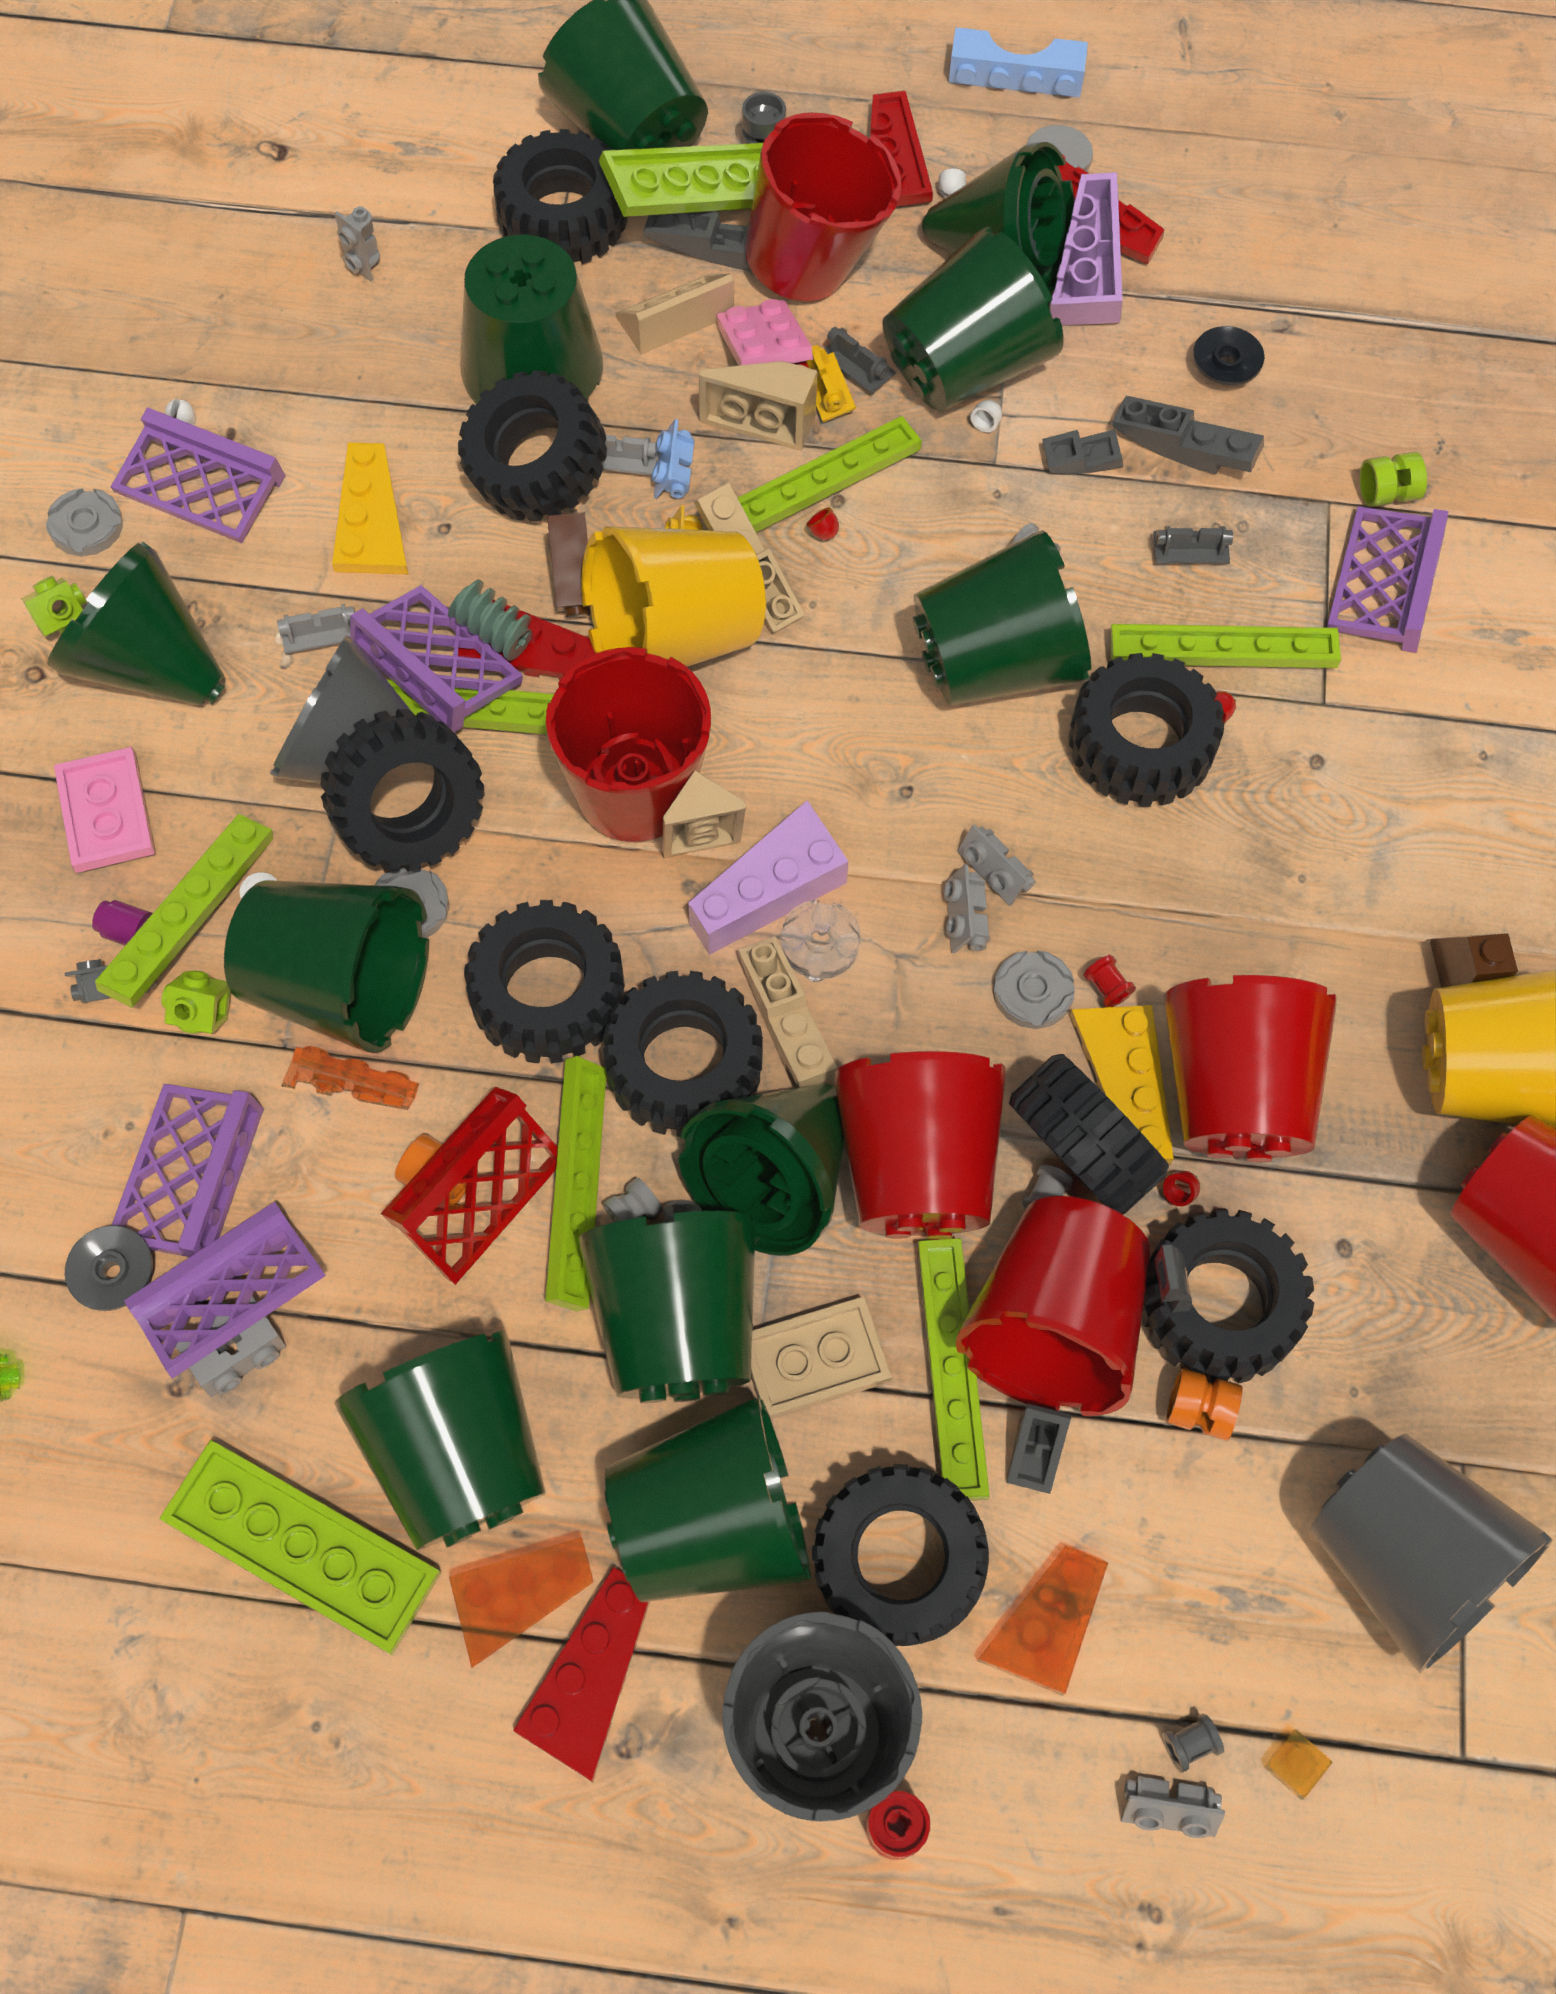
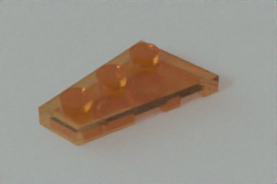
M306 1046L304 1049L300 1047L295 1048L281 1087L295 1089L297 1082L312 1084L316 1088L317 1094L332 1096L333 1093H342L344 1090L352 1092V1097L360 1102L408 1110L416 1097L419 1083L410 1081V1077L402 1072L392 1070L385 1073L370 1069L369 1065L364 1061L347 1058L343 1061L328 1056V1052L321 1048Z
M583 1537L449 1576L471 1668L481 1663L594 1583Z
M1065 1546L977 1661L1064 1696L1109 1562Z

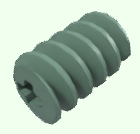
M477 579L470 586H466L455 597L448 610V616L451 618L455 617L458 624L467 626L468 631L474 635H479L480 640L484 643H491L492 649L498 653L503 652L504 658L509 661L514 660L527 648L531 641L533 632L528 629L531 617L525 614L517 621L519 608L514 605L505 612L507 599L500 597L493 603L495 590L489 588L481 594L484 582Z

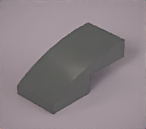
M1115 429L1080 438L1078 430L1043 438L1049 471L1052 473L1081 474L1123 467Z
M1162 1245L1155 1257L1162 1302L1170 1301L1172 1313L1190 1311L1192 1297L1184 1255L1173 1245Z

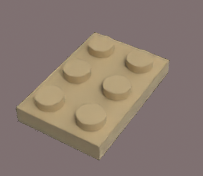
M864 1296L752 1331L751 1375L758 1397L764 1401L771 1419L880 1386L892 1380V1375Z

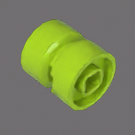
M1420 453L1396 454L1392 459L1387 456L1365 459L1362 462L1359 474L1360 490L1365 504L1369 507L1389 505L1394 502V499L1400 503L1422 499L1427 488V471Z

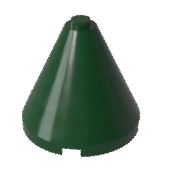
M1049 142L1029 143L929 208L922 221L924 235L927 236L931 243L954 253L969 238L984 227H990L993 235L1003 232L1029 258L1049 292L1053 291L1056 287V276L1062 261L1075 204L1072 181H1062L1058 167L1066 163L1061 152Z
M145 542L137 543L127 551L99 582L86 599L88 603L76 620L71 619L59 637L47 661V664L61 675L200 706L206 700L213 704L226 687L221 683L224 674L158 553Z
M822 1083L714 1102L701 1109L685 1125L680 1135L682 1139H685V1150L678 1155V1161L689 1193L701 1207L702 1211H733L752 1215L755 1226V1241L757 1242L755 1244V1251L776 1256L798 1254L810 1248L826 1231L834 1211L844 1145V1134L835 1086Z

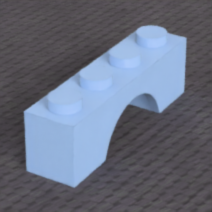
M955 27L948 83L1080 98L1088 42L1055 38L1047 48L1040 52L1015 54L999 47L991 38L989 31Z

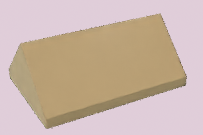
M731 273L707 274L615 314L639 353L644 354L716 323V314L726 312L729 308L734 307V280Z
M695 770L663 817V858L740 843L746 811L744 800Z

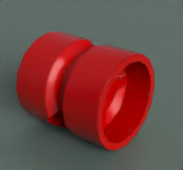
M893 1791L887 1798L869 1810L865 1821V1835L870 1847L879 1856L888 1860H904L917 1853L927 1842L931 1830L930 1816L925 1805L915 1795L905 1791Z

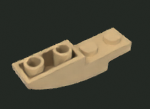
M730 483L694 501L708 530L738 532L753 547L764 579L766 594L764 625L771 633H775L805 616L770 548L764 549Z
M776 936L738 949L739 957L759 1010L785 1069L789 1068L797 1087L821 1084L834 1079L835 1071L838 1068L806 1005V996Z

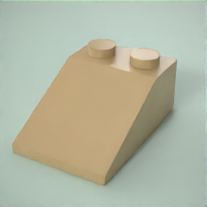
M784 361L701 369L699 373L700 422L802 451L816 417L818 371L803 365H795Z

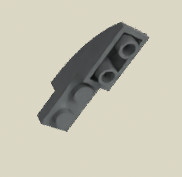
M1127 395L1112 421L1115 429L1141 446L1165 458L1212 474H1217L1220 466L1252 472L1264 447V435L1195 421L1194 410Z

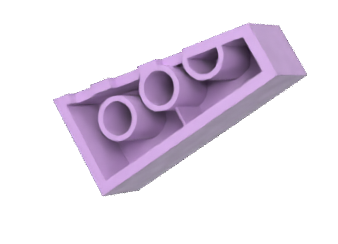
M1117 172L1081 174L1070 228L1067 233L1065 249L1050 307L1052 318H1059L1062 325L1120 323L1123 300Z
M808 800L688 902L689 924L709 955L847 883L848 860Z

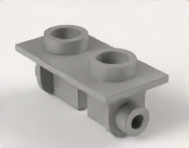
M356 207L347 217L336 211L334 214L338 227L337 235L344 252L343 260L353 273H360L371 282L373 278L370 268L375 267L380 260L376 238L371 234L374 232L371 213L364 207Z
M606 435L607 457L605 462H600L604 467L603 470L652 476L658 457L657 442H651L649 437L645 439L623 437V440H618L614 435Z
M341 604V607L318 611V614L313 615L311 613L290 617L284 615V619L277 620L280 636L282 635L285 654L341 644L346 635L350 637V615L355 613V608L353 606L346 607L345 604Z
M975 824L972 825L957 852L1011 906L1021 890L1027 892L1035 885L1036 881L1032 878L1034 873L1028 870L1015 856L1009 859L1006 857L1009 849L994 835L991 829L986 830L983 826L978 828Z
M964 864L946 881L944 887V898L948 905L946 931L950 937L951 953H956L965 944L970 945V949L973 951H982L986 949V943L990 941L987 915L974 913V910L984 911L987 908L985 881L981 879L979 873H969L968 865Z
M1137 1775L1135 1780L1126 1779L1124 1798L1128 1799L1122 1814L1121 1822L1135 1824L1138 1828L1149 1831L1160 1828L1180 1831L1192 1838L1216 1836L1225 1816V1810H1221V1794L1213 1793L1212 1787L1178 1783L1177 1799L1169 1798V1781Z

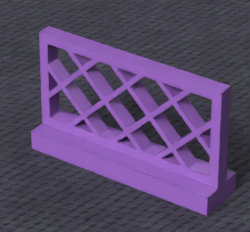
M147 407L141 417V421L145 426L113 481L111 489L117 494L242 543L273 485L280 487L286 476L276 457ZM151 440L163 444L165 453L146 460L144 452ZM186 455L195 457L197 466L181 472L177 471L175 459ZM169 462L173 474L153 481L150 469ZM219 467L227 470L228 479L212 485L209 484L206 472ZM145 472L148 484L135 489L126 486L132 475ZM201 474L205 487L185 494L181 481ZM250 480L261 483L256 493L242 498L238 488L239 484ZM173 484L177 485L179 497L166 502L160 500L157 490ZM233 487L237 500L217 507L213 494ZM208 496L212 506L211 510L200 514L191 512L189 503ZM240 509L243 517L236 530L225 526L221 516Z
M1358 506L1327 628H1338L1340 633L1403 643L1402 651L1417 653L1449 511L1433 509L1432 517ZM1362 521L1379 522L1383 529L1369 536L1361 526ZM1406 526L1421 529L1420 535L1408 541L1398 531ZM1390 535L1399 546L1384 553L1376 542ZM1368 547L1376 558L1362 565L1354 554ZM1406 553L1413 561V564L1399 570L1391 560ZM1383 564L1391 576L1376 582L1369 571ZM1360 576L1369 587L1354 594L1346 584ZM1398 582L1406 591V594L1392 600L1383 589ZM1376 594L1384 605L1369 612L1361 601ZM1351 606L1362 616L1355 621L1338 619L1339 613ZM1391 612L1399 621L1398 629L1381 626L1376 619Z
M422 585L370 614L363 608L351 614L350 637L357 642L369 659L425 711L432 715L436 721H442L453 732L463 727L466 716L522 683L523 674L497 651L492 649L489 644L481 641L479 635L470 633L467 626H461L456 622L455 617H449V609ZM421 601L430 609V614L407 610L411 605ZM385 620L401 621V630L385 629L380 623ZM406 622L429 624L428 633L405 631ZM433 625L448 626L456 632L455 636L432 634ZM404 642L427 644L426 653L411 652L404 646ZM431 645L454 647V655L430 654ZM458 648L475 649L481 654V659L459 657ZM429 664L452 667V676L436 675L429 669ZM457 667L480 670L479 679L456 677ZM484 670L501 672L506 678L501 681L484 680ZM455 688L478 690V694L465 702L455 692Z
M163 1084L112 1225L126 1227L128 1220L142 1211L149 1225L137 1232V1234L144 1239L149 1249L185 1257H191L220 1237L264 1108L249 1092L233 1090L231 1095ZM173 1097L187 1099L191 1109L171 1120L168 1110ZM216 1105L227 1106L223 1119L209 1127L202 1114ZM197 1118L203 1131L183 1143L177 1129ZM171 1133L177 1147L157 1159L154 1153L157 1141ZM209 1140L213 1147L210 1156L195 1166L188 1152ZM183 1156L189 1170L169 1182L162 1168ZM157 1172L163 1186L143 1198L139 1191L142 1181ZM195 1179L199 1186L195 1197L181 1205L174 1191ZM169 1195L175 1209L155 1221L148 1207ZM181 1218L184 1229L179 1243L165 1241L160 1230Z
M273 1202L125 1299L124 1302L139 1323L165 1370L173 1379L326 1275L277 1204ZM287 1246L284 1254H275ZM278 1266L273 1279H259L264 1267ZM291 1266L309 1267L294 1279H286ZM249 1271L246 1279H237ZM227 1291H241L235 1304H222ZM254 1291H268L264 1299L256 1304H249ZM211 1296L208 1305H198ZM216 1316H229L225 1325L217 1330H210ZM189 1317H202L197 1330H183ZM173 1322L170 1330H160ZM177 1342H191L186 1351L171 1359Z

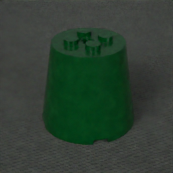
M593 0L575 12L559 28L544 51L542 57L546 61L543 72L538 73L541 91L581 131L587 133L590 139L598 138L607 145V149L629 150L690 147L700 136L707 120V104L648 0Z
M990 227L982 228L969 238L887 313L882 321L884 337L894 364L918 396L936 411L946 410L1055 358L1061 353L1064 343L1061 320L1057 317L1052 318L1047 303L1053 299L1040 274L1012 239L1003 232L993 235Z
M534 235L502 237L482 247L468 263L464 277L460 366L464 387L475 404L480 401L478 396L485 389L490 391L496 386L494 382L502 378L506 380L512 379L513 374L519 372H526L527 375H532V371H546L549 376L551 373L565 377L567 382H573L587 401H589L588 396L595 389L596 385H600L603 374L602 351L575 265L569 254L562 247L548 239Z
M1044 530L1035 532L914 594L916 616L912 617L918 638L923 640L926 649L921 651L924 664L928 673H932L936 687H940L949 705L1078 683L1090 678L1087 672L1091 670L1090 649L1078 600L1073 587L1068 589L1064 587L1058 571L1064 569V562L1053 540Z
M275 880L258 882L240 900L228 928L224 949V971L227 985L233 996L242 1002L357 1049L371 1053L381 1052L392 1045L390 1037L396 1029L404 1031L420 998L429 957V939L422 937L421 922L428 918L425 906L415 891L398 886Z
M733 1211L673 1213L674 1222L647 1225L645 1216L602 1225L590 1229L579 1236L580 1251L617 1397L639 1398L640 1403L662 1402L667 1400L666 1397H673L674 1402L699 1400L700 1393H703V1396L726 1394L730 1392L729 1388L751 1381L755 1226L752 1215Z
M501 1330L491 1334L493 1341L490 1342L487 1341L485 1334H481L426 1353L383 1372L386 1382L368 1390L366 1383L359 1384L341 1395L334 1402L340 1417L416 1550L442 1541L445 1542L446 1548L480 1532V1525L486 1523L489 1530L513 1520L514 1517L524 1513L522 1506L546 1494L510 1342L505 1331Z
M760 1397L740 1404L606 1466V1490L604 1494L611 1521L607 1522L608 1534L613 1549L619 1550L624 1576L627 1582H630L640 1602L799 1583L811 1578L809 1556L797 1503L787 1504L781 1478L789 1476L771 1417L764 1401L760 1400Z

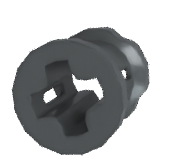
M1204 1713L1197 1716V1722L1175 1733L1171 1730L1162 1733L1166 1750L1172 1762L1181 1773L1189 1770L1190 1763L1210 1753L1217 1756L1224 1753L1223 1742L1217 1728L1210 1717Z

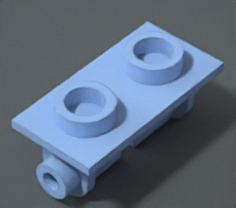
M677 419L672 422L667 431L662 430L656 441L659 456L651 476V480L655 482L653 498L656 499L663 490L670 492V495L677 499L683 498L689 491L691 468L683 465L690 466L692 463L695 441L689 431H677L679 421Z

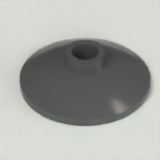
M115 1225L96 1228L81 1237L69 1252L65 1264V1281L68 1290L79 1303L93 1310L112 1311L126 1306L125 1299L149 1283L153 1268L151 1251L144 1239L129 1228ZM118 1265L120 1267L119 1274L115 1278L109 1279L107 1277L108 1270L112 1266Z

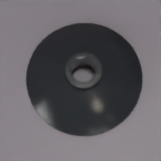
M1219 326L1211 328L1199 336L1194 345L1193 360L1200 373L1209 380L1223 385H1240L1251 381L1260 373L1264 364L1265 354L1261 343L1251 333L1238 327Z

